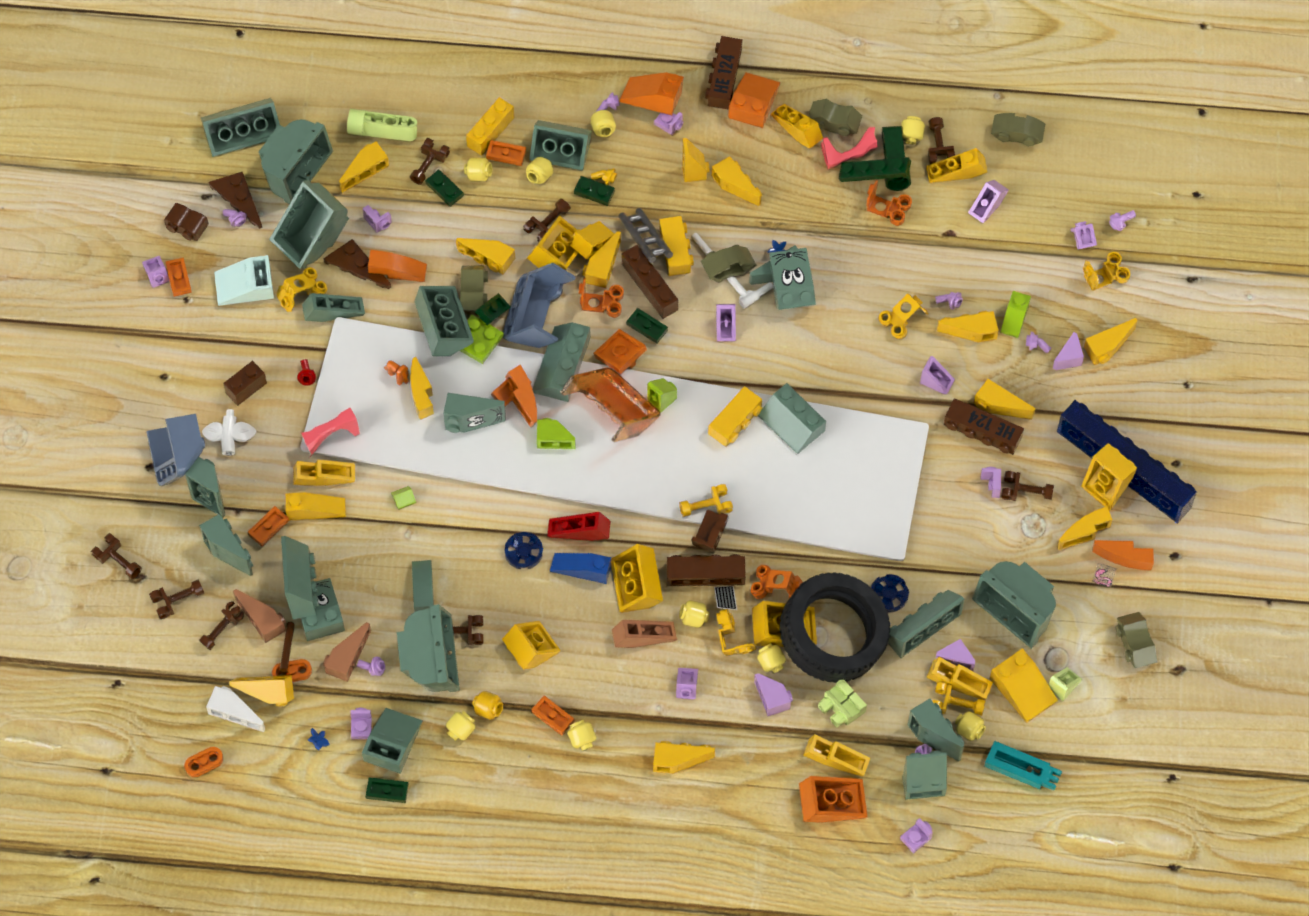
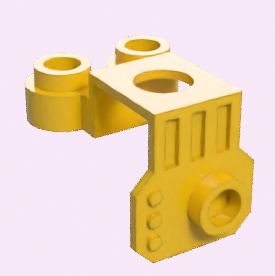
M1110 252L1107 255L1106 262L1103 263V267L1094 271L1090 262L1085 260L1083 267L1084 277L1092 291L1111 284L1115 279L1119 283L1128 282L1131 273L1128 268L1119 267L1122 256L1118 252ZM1097 275H1101L1104 279V281L1100 284H1098L1099 280Z
M308 267L302 274L286 278L283 285L278 287L276 292L277 298L287 312H292L296 293L305 291L308 295L311 293L326 294L327 285L323 281L316 282L318 275L314 268ZM299 280L302 287H297L294 281Z
M907 293L892 308V312L888 310L882 311L878 319L883 326L893 325L891 334L896 339H903L907 335L906 326L909 324L907 320L919 308L927 315L929 313L921 306L923 302L916 295L912 297ZM910 303V312L903 313L901 311L902 304ZM888 315V319L884 321L883 316ZM896 328H901L900 333L895 332Z
M728 609L720 610V613H716L718 624H721L723 628L719 629L718 632L722 652L726 656L747 654L757 649L753 643L727 649L724 635L735 633L734 617Z

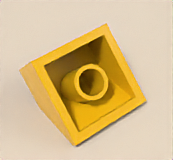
M540 621L515 624L502 638L506 648L513 654L522 669L535 668L561 651Z

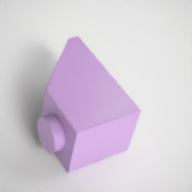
M995 180L986 182L968 213L984 223L1000 206L1009 190Z
M759 673L755 674L754 683L767 716L789 710L793 701L790 690L786 691L784 684Z

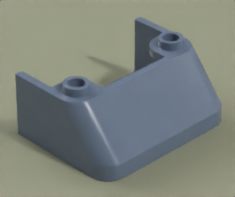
M554 263L523 274L515 288L510 305L511 308L509 309L503 329V338L509 342L536 348L557 342V337L543 329L550 301L559 298L563 292V284L575 280L576 277Z
M196 414L165 419L167 427L146 431L159 486L168 485L183 477L205 448V441L200 435Z

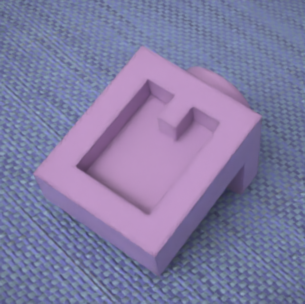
M681 112L677 115L674 113L673 115L660 113L654 120V125L671 135L676 130L679 131L684 123Z
M369 205L363 208V218L376 233L387 229L392 223L389 212L380 216L379 212L376 209L373 210Z
M1086 221L1075 223V227L1071 228V232H1074L1077 249L1096 246L1097 242L1093 224H1086Z
M160 256L142 262L153 288L170 281Z
M995 467L982 468L981 480H989L988 490H992V498H1000L1001 469Z
M678 668L676 698L696 699L698 669Z
M366 708L351 710V739H368L372 731L371 710Z
M919 818L914 826L900 836V840L914 854L931 840L933 834L932 827L928 822H923Z

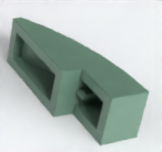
M412 561L414 612L429 609L430 606L434 605L432 561Z

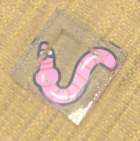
M1098 563L1092 582L1111 588L1117 568Z

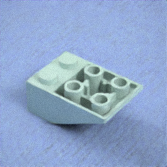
M268 255L250 257L214 272L218 306L274 299Z

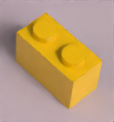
M598 221L594 224H589L581 230H577L573 234V241L570 246L585 259H588L615 233Z

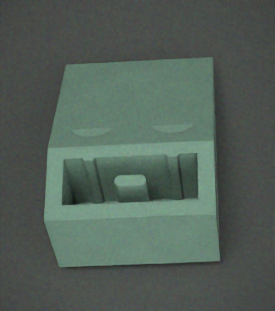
M218 514L199 525L203 540L214 557L249 576L253 575L251 556L246 548H242V542L236 533L233 535L232 527L227 519L223 520L221 515Z
M928 699L911 709L908 726L917 739L941 751V753L947 752V756L960 761L964 749V741L959 734H955L949 719H945L942 716L939 705Z
M385 708L362 751L363 761L401 774L423 720Z
M932 751L929 754L912 753L906 756L902 776L905 800L945 796L947 790V752Z

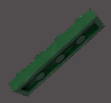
M909 157L844 162L841 164L839 180L841 182L908 177L911 160Z

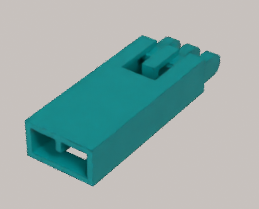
M994 741L984 765L986 768L1037 789L1043 786L1050 790H1055L1056 785L1053 783H1058L1059 778L1056 776L1060 777L1062 774L1061 770L1051 767L1050 763L997 741ZM1030 766L1040 770V773L1035 772L1033 769L1031 773L1026 770Z

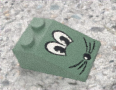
M807 248L770 252L776 308L782 310L816 305Z
M448 393L443 412L445 430L452 433H465L505 422V401Z
M330 578L316 582L318 592L315 595H317L319 607H316V615L301 618L307 641L345 631Z

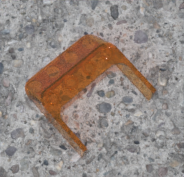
M602 368L572 375L560 392L562 395L576 392L584 393L588 399L593 400L598 405L601 411L606 412L614 423L619 424L620 427L611 439L613 442L639 436L661 414L654 405L611 368Z

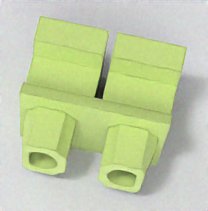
M839 680L831 690L826 691L824 698L818 703V708L824 714L830 709L834 710L835 714L830 717V720L835 727H839L844 723L846 725L850 724L863 715L867 704L856 692L854 693V690L845 680Z

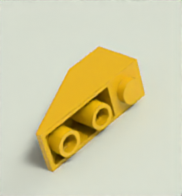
M783 104L771 113V116L798 143L810 149L823 139L818 122L790 106Z
M977 148L926 166L930 183L971 179L988 173L985 156Z
M729 156L712 166L711 176L721 189L757 206L761 205V191L758 187L753 186L750 177L741 171L737 161H734Z
M468 238L456 239V247L461 254L472 257L479 264L483 263L495 273L499 272L504 275L516 259L515 249L501 241Z
M981 311L973 315L963 314L955 318L945 317L938 320L937 332L978 343L996 340L999 331L994 311Z
M669 741L655 742L653 772L673 774L715 758V748L705 744L692 746L689 743H680L679 745L672 744Z

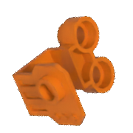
M876 180L868 189L867 211L885 218L890 216V222L893 225H902L905 221V213L903 211L911 208L912 198L906 194H902L898 198L893 197L892 201L876 196L878 180ZM882 202L886 205V209L878 211L875 205Z
M584 278L583 283L579 284L578 294H581L580 304L582 310L603 313L604 310H607L608 316L612 318L620 316L622 307L617 301L624 297L622 286L612 285L609 290H604V295L586 293V278ZM596 298L599 300V305L591 307L588 304L589 300Z
M760 565L756 569V576L760 582L752 584L751 593L756 599H763L767 593H772L774 588L785 589L790 598L803 582L792 571L771 570L768 565ZM783 575V582L775 584L777 576Z

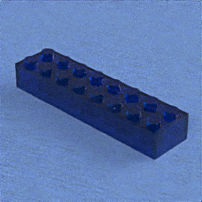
M1074 400L1061 414L1057 433L1090 458H1093L1108 443L1117 448L1124 457L1131 460L1137 467L1128 487L1178 524L1192 508L1197 491L1191 484L1185 483L1175 472H1170L1159 460L1153 459L1146 450L1140 449L1130 438L1121 435L1114 426L1108 425L1101 416L1092 413L1085 404Z

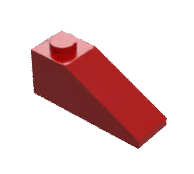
M601 512L550 518L547 536L549 538L586 541L609 539L611 521Z

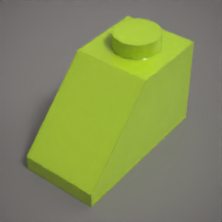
M1016 291L1012 292L1000 333L1016 338L1019 337L1031 296Z
M661 378L650 381L647 384V401L660 413L677 399V388L672 382Z
M551 418L537 420V449H576L575 437L560 422Z

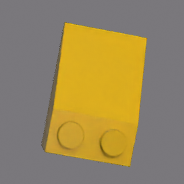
M559 215L527 259L538 268L554 263L566 270L578 254L570 246L573 241V234L577 229Z
M1108 443L1093 456L1081 487L1104 507L1107 506L1110 511L1133 479L1137 467L1131 460L1124 457L1117 448Z
M762 601L752 608L754 645L765 647L772 643V645L784 647L780 637V617L786 603ZM808 606L804 614V626L812 642L817 645L815 608Z
M1023 648L991 670L989 679L1026 723L1058 701L1037 665Z

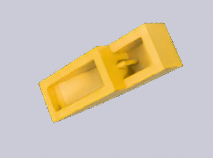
M414 357L412 359L410 380L415 409L421 420L434 414L433 405L429 397L433 396L432 386L417 357Z
M317 460L316 463L297 461L293 467V485L323 486L355 482V463Z
M1108 507L1095 510L1075 522L1060 537L1057 546L1058 550L1095 540L1097 531L1110 528L1113 519Z
M941 657L933 660L926 676L935 682L952 685V690L982 700H986L993 684L990 680L960 664L956 666Z
M816 734L809 738L803 756L826 766L859 776H864L870 761V757L837 741L832 743Z

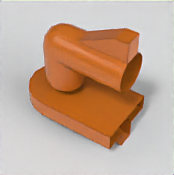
M392 360L387 362L384 369L388 371L390 376L396 374L397 384L401 385L403 382L407 384L409 382L407 378L409 376L408 367L406 365L400 366Z

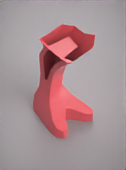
M869 127L860 142L851 150L843 153L836 151L828 137L823 138L821 149L827 170L837 167L848 160L864 157L868 152L875 150L878 147L874 135L875 127Z
M351 408L341 412L331 421L319 425L309 432L301 433L311 453L310 457L320 444L337 430H348L354 436L360 434L356 416Z

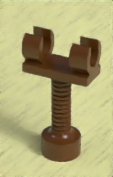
M941 117L931 118L928 122L930 130L934 131L936 147L928 149L929 164L936 163L937 156L947 155V158L955 156L954 146L944 147L941 133V129L944 127L943 119Z
M426 138L421 146V153L427 155L418 170H413L410 175L411 181L422 185L426 179L425 172L432 161L436 159L444 163L450 153V147L443 145L440 151L432 149L434 140Z
M560 198L555 203L556 209L542 222L532 216L524 224V231L530 234L536 227L541 231L537 236V241L539 242L548 231L547 226L561 213L566 214L571 209L570 205Z
M1005 471L1004 481L1015 483L1014 490L1003 488L1002 499L1016 501L1017 492L1022 491L1042 494L1044 499L1052 500L1054 485L1046 484L1045 487H1034V485L1019 483L1020 472Z
M111 533L104 537L105 541L110 545L104 552L96 546L90 551L93 557L102 564L110 557L126 569L125 574L131 579L136 578L142 570V567L136 562L130 563L116 552L121 547V543Z
M199 579L191 582L190 588H186L172 596L170 595V597L166 595L163 587L152 591L149 595L153 603H157L164 598L167 606L160 607L156 611L160 619H165L170 615H174L171 607L172 602L174 603L179 599L181 600V598L188 597L190 594L200 596L204 594V590Z
M233 601L227 603L226 609H222L221 612L225 617L212 630L210 635H203L199 639L207 649L211 650L215 646L214 640L230 622L236 626L238 624L237 621L243 619V611L239 616L234 617L240 611L239 606L232 608L230 611V608L235 604Z
M468 615V626H454V634H468V645L483 644L482 633L472 634V626H483V616Z

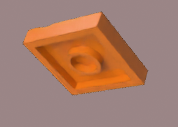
M619 329L593 354L596 359L622 374L628 367L632 369L636 365L635 360L647 348L645 344Z

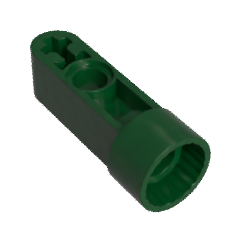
M901 126L882 127L885 159L904 158L905 152ZM910 171L908 177L885 179L886 187L892 191L907 189L911 185Z

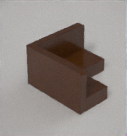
M707 510L696 537L692 536V544L715 553L729 516L724 513L719 514Z

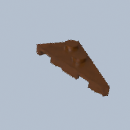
M243 171L209 182L210 188L217 191L221 198L228 201L236 211L246 213L249 222L254 226H257L259 229L262 228V223Z
M353 239L323 258L324 263L327 265L337 266L341 271L349 272L353 276L365 281L366 279L373 281L382 288H391V283L383 274L368 272L369 258Z

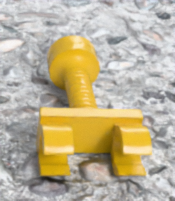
M726 484L711 487L713 498L697 501L692 504L687 500L679 502L682 516H689L691 511L711 505L716 506L719 514L732 512L733 505L731 501L720 503L719 497L727 494Z
M937 682L935 692L942 695L946 694L944 703L938 700H932V702L939 705L943 714H946L947 706L951 703L974 710V714L983 715L986 700L978 699L975 702L952 697L950 696L952 685Z

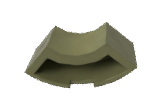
M827 98L813 101L808 116L818 122L820 129L838 133L842 136L857 134L862 115L853 106L838 105Z
M1001 113L994 115L991 134L1002 142H1018L1029 147L1043 142L1046 124L1029 115L1024 118L1015 116V113Z
M734 245L717 252H709L701 260L709 278L718 283L732 276H743L757 266L748 248Z
M484 266L461 267L460 302L463 310H477L487 302V294H484V282H488V271H484Z
M1136 612L1118 617L1116 632L1118 637L1122 638L1127 662H1131L1134 668L1157 663L1155 644L1150 637L1146 619L1141 613Z

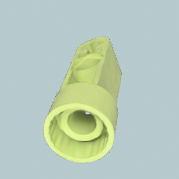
M350 109L347 121V134L413 141L417 138V120L409 116Z

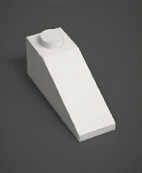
M215 686L206 706L209 715L261 732L265 731L264 722L230 688Z

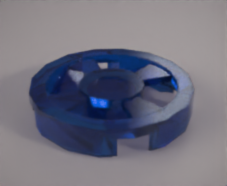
M516 533L505 544L506 560L516 569L527 567L531 569L542 559V542L532 533ZM523 536L529 537L528 543L523 542ZM513 547L516 550L508 551V548ZM533 549H539L537 557L531 555ZM520 559L525 560V563H519Z
M886 574V576L876 578L872 583L871 588L879 597H883L882 602L887 612L898 611L907 603L909 589L904 579L898 575ZM885 581L886 585L883 586L880 582ZM900 584L904 590L898 591L896 586ZM897 598L901 603L894 607L892 601Z

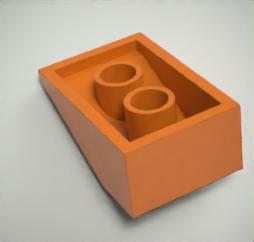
M667 72L630 77L620 102L673 115L682 94L684 77Z
M746 72L730 102L728 118L763 128L780 82Z
M810 776L799 783L804 822L823 823L868 817L863 779Z

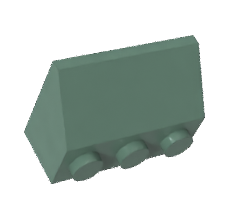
M538 120L534 125L529 160L533 161L537 157H543L548 159L552 165L583 170L590 146L592 130Z
M788 383L771 396L758 415L797 454L824 433L826 429V420Z
M198 457L185 474L191 498L217 515L220 514L223 518L225 510L215 465L208 459L204 460Z

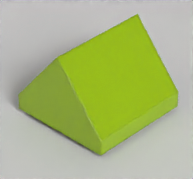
M409 486L391 492L398 510L416 503L413 491Z

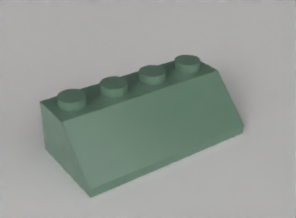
M271 98L201 117L212 157L266 142L278 125H280L275 105Z
M420 286L414 302L432 356H452L472 344L474 340L456 287Z
M573 322L554 326L552 335L557 337L558 340L547 346L533 387L534 393L569 402L591 338L590 327Z
M281 536L284 589L292 618L299 619L315 616L316 607H319L318 597L315 595L318 592L317 583L314 581L317 578L316 569L313 567V564H316L315 555L310 553L308 545L287 536Z
M950 590L938 593L929 604L924 603L918 608V612L914 615L909 614L903 619V623L890 628L888 644L900 658L904 657L962 614L965 599Z

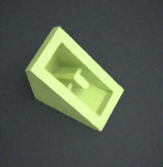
M1066 667L1051 677L1049 686L1055 696L1064 701L1082 681V678Z

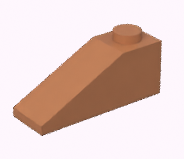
M237 589L233 590L235 600L265 643L285 632L284 624L286 621L281 613L277 614L272 607Z
M621 620L612 629L614 644L618 648H636L677 640L674 622Z
M366 622L333 648L330 655L325 657L323 666L325 667L326 674L348 682L371 633L370 623Z

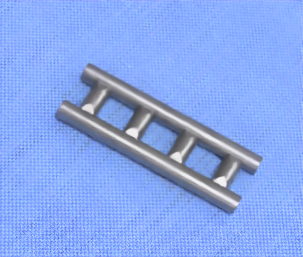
M641 208L636 209L635 215L626 216L624 212L619 214L618 217L650 263L656 261L655 256L663 254L667 258L673 256L672 251ZM642 221L644 225L634 227L632 223ZM649 232L651 237L642 239L640 234ZM657 243L660 247L650 250L647 245Z

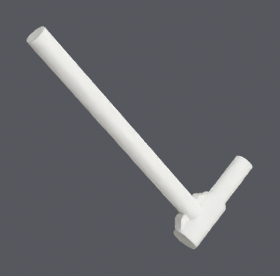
M694 233L691 236L706 255L712 252L698 233ZM734 276L726 278L741 295L739 304L743 309L759 300L762 295L774 288L772 283L769 282L756 291H746Z

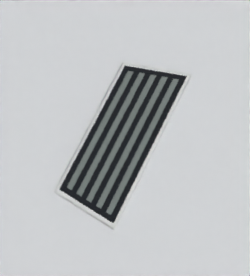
M734 586L714 587L717 608L737 610Z

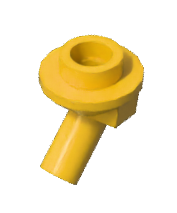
M612 168L607 171L600 170L591 173V179L602 178L606 185H609V183L613 184L617 177L616 169Z

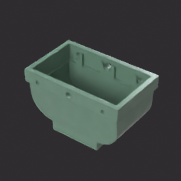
M301 119L289 123L286 127L278 125L258 153L271 191L283 198L285 203L290 204L303 181L311 182L333 153V149L325 125Z
M303 181L269 240L299 269L306 268L308 264L318 260L327 248L333 247L349 220L347 216L348 210L320 183Z
M1004 561L997 563L989 571L986 570L980 575L972 598L973 601L1031 649L1038 643L1040 636L1046 631L1056 607V600L1052 594L1054 586L1026 562L1018 566L1015 563Z
M439 604L432 605L429 609L412 613L405 622L404 631L397 632L401 672L431 692L460 691L452 614Z

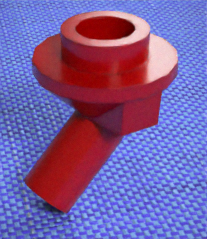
M303 359L300 361L302 370L298 373L297 379L300 384L309 386L316 381V374L314 369L311 370L309 368L308 359Z

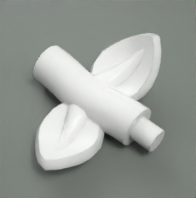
M232 409L226 410L223 424L213 422L202 430V434L207 440L212 442L221 441L222 454L226 456L235 455V441L245 442L256 434V429L248 423H236L237 417L234 416V410Z

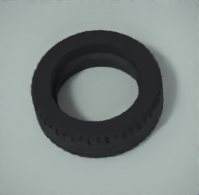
M822 573L819 576L815 575L804 581L789 598L780 617V637L789 658L803 672L821 681L837 683L839 680H845L848 682L851 679L854 680L861 677L882 656L890 638L889 615L882 599L868 584L854 576L843 573ZM819 599H834L851 607L859 615L865 627L866 640L861 650L852 656L840 657L826 653L818 648L808 636L804 626V614L811 603Z

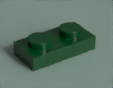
M439 169L425 180L426 185L450 207L464 196V192Z
M580 176L574 189L575 195L606 206L609 205L615 192L614 187Z
M498 293L475 312L488 326L510 309L511 306Z
M639 308L626 321L629 327L656 344L668 331L666 325Z
M369 777L366 799L406 803L409 783Z

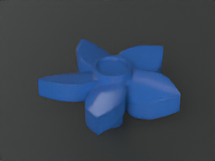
M772 240L773 248H770L767 253L785 251L786 241L778 244L777 241Z
M311 729L312 736L308 741L312 742L318 751L322 747L330 745L329 741L324 738L325 731H321L318 734L315 729Z

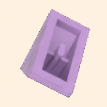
M716 304L717 341H736L735 304Z
M1073 332L1055 358L1054 370L1082 366L1084 356L1077 333Z
M930 356L922 370L920 384L942 394H947L955 379L933 356Z
M961 639L939 650L936 654V658L941 657L956 666L960 664L971 671L974 670L975 659Z

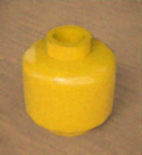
M482 691L479 695H476L472 702L475 714L491 720L498 717L503 710L501 698L488 691Z

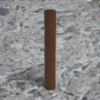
M288 622L280 664L281 673H287L295 626L293 622Z

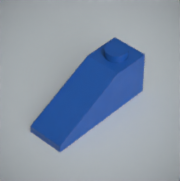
M555 553L550 572L607 584L611 570V557L593 553Z

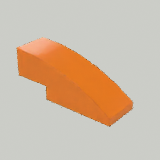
M370 249L369 273L384 274L389 279L425 282L426 263L407 256Z
M518 365L509 371L505 378L514 390L509 397L531 428L537 422L535 396L525 371L521 365Z
M1094 540L1092 552L1100 557L1124 567L1152 570L1154 564L1153 548H1134L1133 541Z

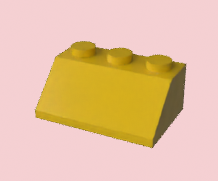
M636 544L611 558L619 612L649 609L663 601L654 548Z

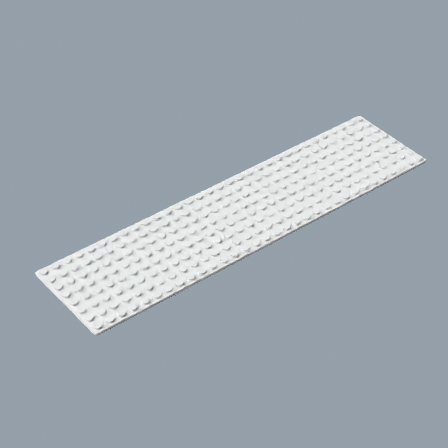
M337 317L334 321L304 432H309L313 428L331 421L341 412L351 408L356 416L360 434L354 436L348 430H337L320 444L314 454L700 525L707 510L718 513L716 506L711 505L691 511V515L683 517L679 502L687 500L692 504L697 501L713 498L711 487L726 484L727 494L719 497L720 503L731 501L733 505L732 512L724 513L729 516L725 527L727 530L895 561H903L905 559L929 430L927 423L807 402L826 420V429L824 433L797 454L759 416H754L750 420L749 426L738 433L739 436L734 443L730 442L725 447L708 434V426L739 393L740 389L629 369L620 374L607 365L582 361L569 402L534 393L537 420L551 418L560 422L575 437L576 449H537V422L530 428L513 401L505 407V422L465 433H452L445 430L443 412L448 393L494 399L491 393L506 380V374L518 365L522 366L527 377L531 380L533 389L545 354L496 346L485 362L481 364L461 351L452 356H432L424 332ZM414 357H417L432 386L433 396L429 397L433 405L434 414L421 420L415 409L411 389V365ZM392 360L400 366L406 365L408 367L409 376L407 378L409 382L407 384L403 382L401 385H398L396 374L393 376L388 374V371L384 369L388 361ZM664 378L676 386L677 399L660 413L647 401V384L650 381ZM754 392L762 398V407L766 405L772 396ZM302 438L301 450L310 453L304 438Z

